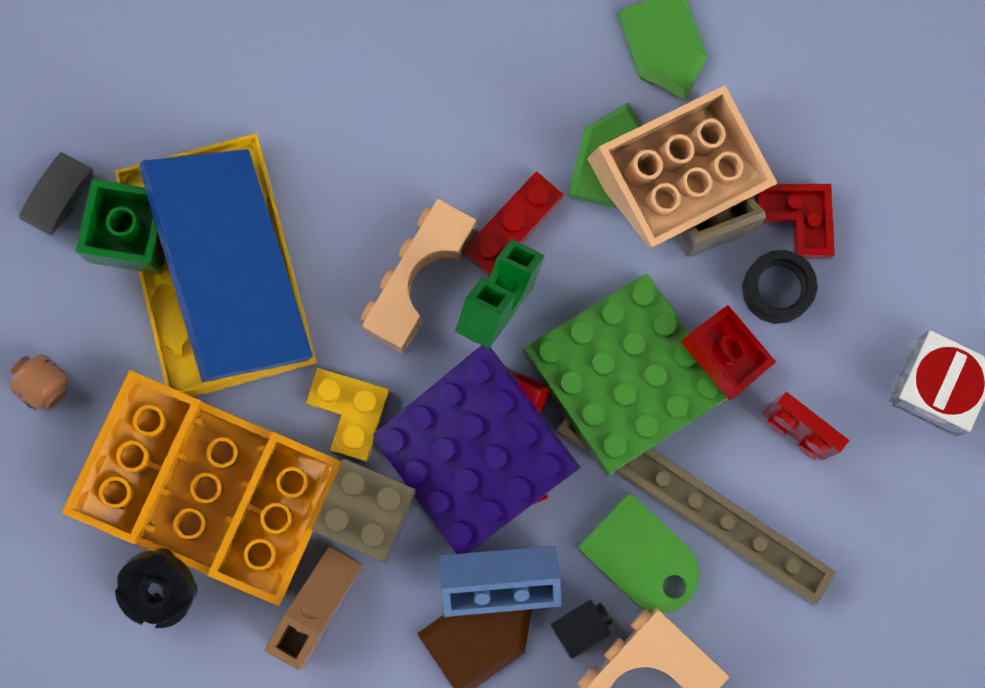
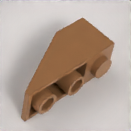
M329 546L283 616L264 651L297 670L304 669L363 564Z

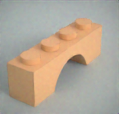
M439 199L436 200L432 208L427 206L423 210L417 222V226L420 229L414 239L410 237L406 239L398 255L402 258L395 271L391 268L387 271L380 284V288L383 290L376 302L371 300L367 304L361 315V320L364 321L362 328L367 335L401 354L405 353L422 324L419 313L410 301V290L414 278L421 269L432 262L446 259L459 261L463 254V249L469 244L477 230L476 219Z

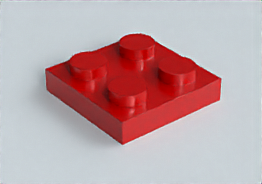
M729 305L725 306L680 341L729 401L776 363L775 359Z
M787 391L770 402L762 413L769 419L767 424L771 429L782 436L790 435L799 442L797 448L813 460H816L817 457L820 460H824L841 453L850 441Z

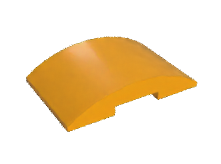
M129 370L61 513L148 550L155 551L159 548H166L186 566L280 607L313 533L311 530L342 461Z

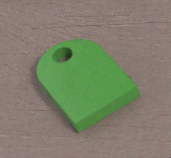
M630 492L577 548L631 601L651 612L655 607L662 612H670L682 607L691 599L698 585L699 568L692 551ZM671 575L679 577L684 583L682 595L675 599L668 597L663 589L664 581Z

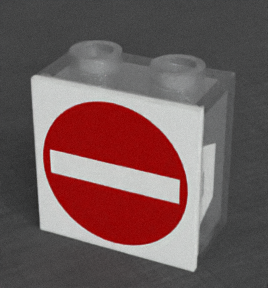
M931 330L917 339L912 338L903 355V358L907 359L902 372L897 371L889 385L888 391L892 392L888 404L956 437L971 432L985 400V356Z

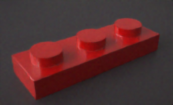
M536 171L463 249V254L490 277L497 257L510 240L513 239L522 243L563 199L564 194Z

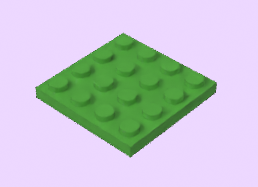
M647 273L525 346L522 351L542 382L550 387V394L607 477L728 400L680 342L690 333Z

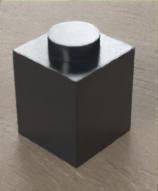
M587 600L551 622L550 626L569 658L573 659L610 636L612 633L607 626L612 624L613 621L601 602L594 605L592 600Z

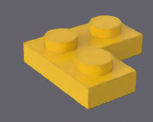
M317 368L306 404L341 415L330 448L331 452L368 462L374 444L373 434L379 428L390 390Z

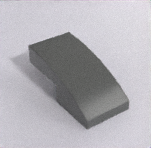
M60 152L29 195L19 214L20 220L52 236L73 211L72 201L93 178L92 168Z

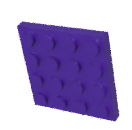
M483 345L478 347L373 434V440L404 483L416 490L415 498L456 554L473 551L581 468L491 347L488 349Z

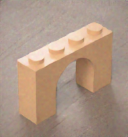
M655 607L651 613L644 609L631 623L630 626L634 629L631 635L625 641L621 638L616 639L603 654L607 661L598 670L592 666L580 678L577 685L580 688H610L623 673L641 667L655 668L665 672L682 688H720L729 679V675L662 611Z

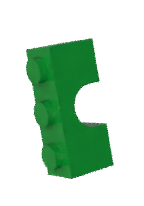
M511 239L497 257L489 279L486 280L481 277L465 298L455 332L490 349L533 289L545 255Z

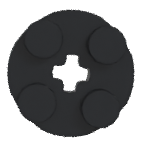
M159 548L155 551L141 552L127 561L118 574V588L115 590V595L120 609L133 622L142 625L145 621L149 624H157L155 628H167L177 624L184 618L197 595L198 587L188 567L175 557L170 550ZM151 583L160 585L164 596L157 592L151 594L148 591Z

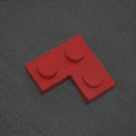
M776 184L755 195V201L765 211L766 218L762 223H793L794 253H798L804 259H832L835 256L831 184Z

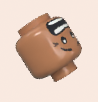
M37 355L31 359L28 356H24L10 370L13 377L11 378L9 388L31 410L44 408L46 411H49L68 393V388L66 387L68 377L66 373L46 355Z

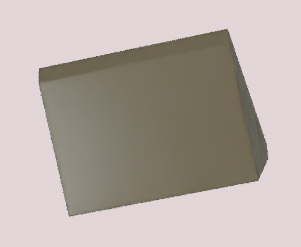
M751 197L680 233L679 236L688 257L756 232L766 218L765 211Z

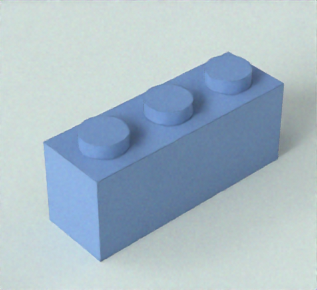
M556 545L440 555L444 617L562 607L561 579Z

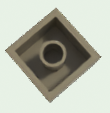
M343 459L311 531L387 563L415 499L416 490Z

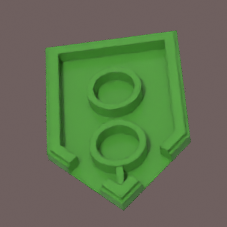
M648 0L620 10L617 16L639 79L651 85L656 84L672 92L673 96L685 101L708 58L688 0Z
M629 103L624 104L584 128L567 197L618 209L605 193L587 158L599 146L642 126Z

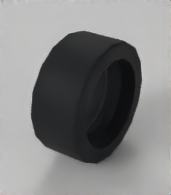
M773 250L760 256L746 272L742 284L743 299L749 310L760 320L773 324L788 323L800 317L814 302L818 289L816 273L811 264L798 253L788 250ZM772 266H782L790 269L797 275L801 283L799 299L787 308L770 306L761 298L758 292L760 275Z

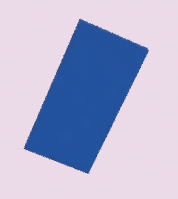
M249 149L143 160L139 165L140 174L202 382L305 362L311 359L313 354Z

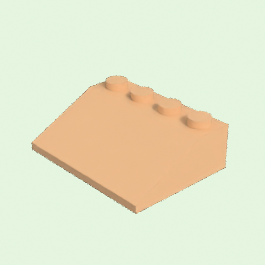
M725 85L599 146L587 158L605 193L649 249L777 184Z

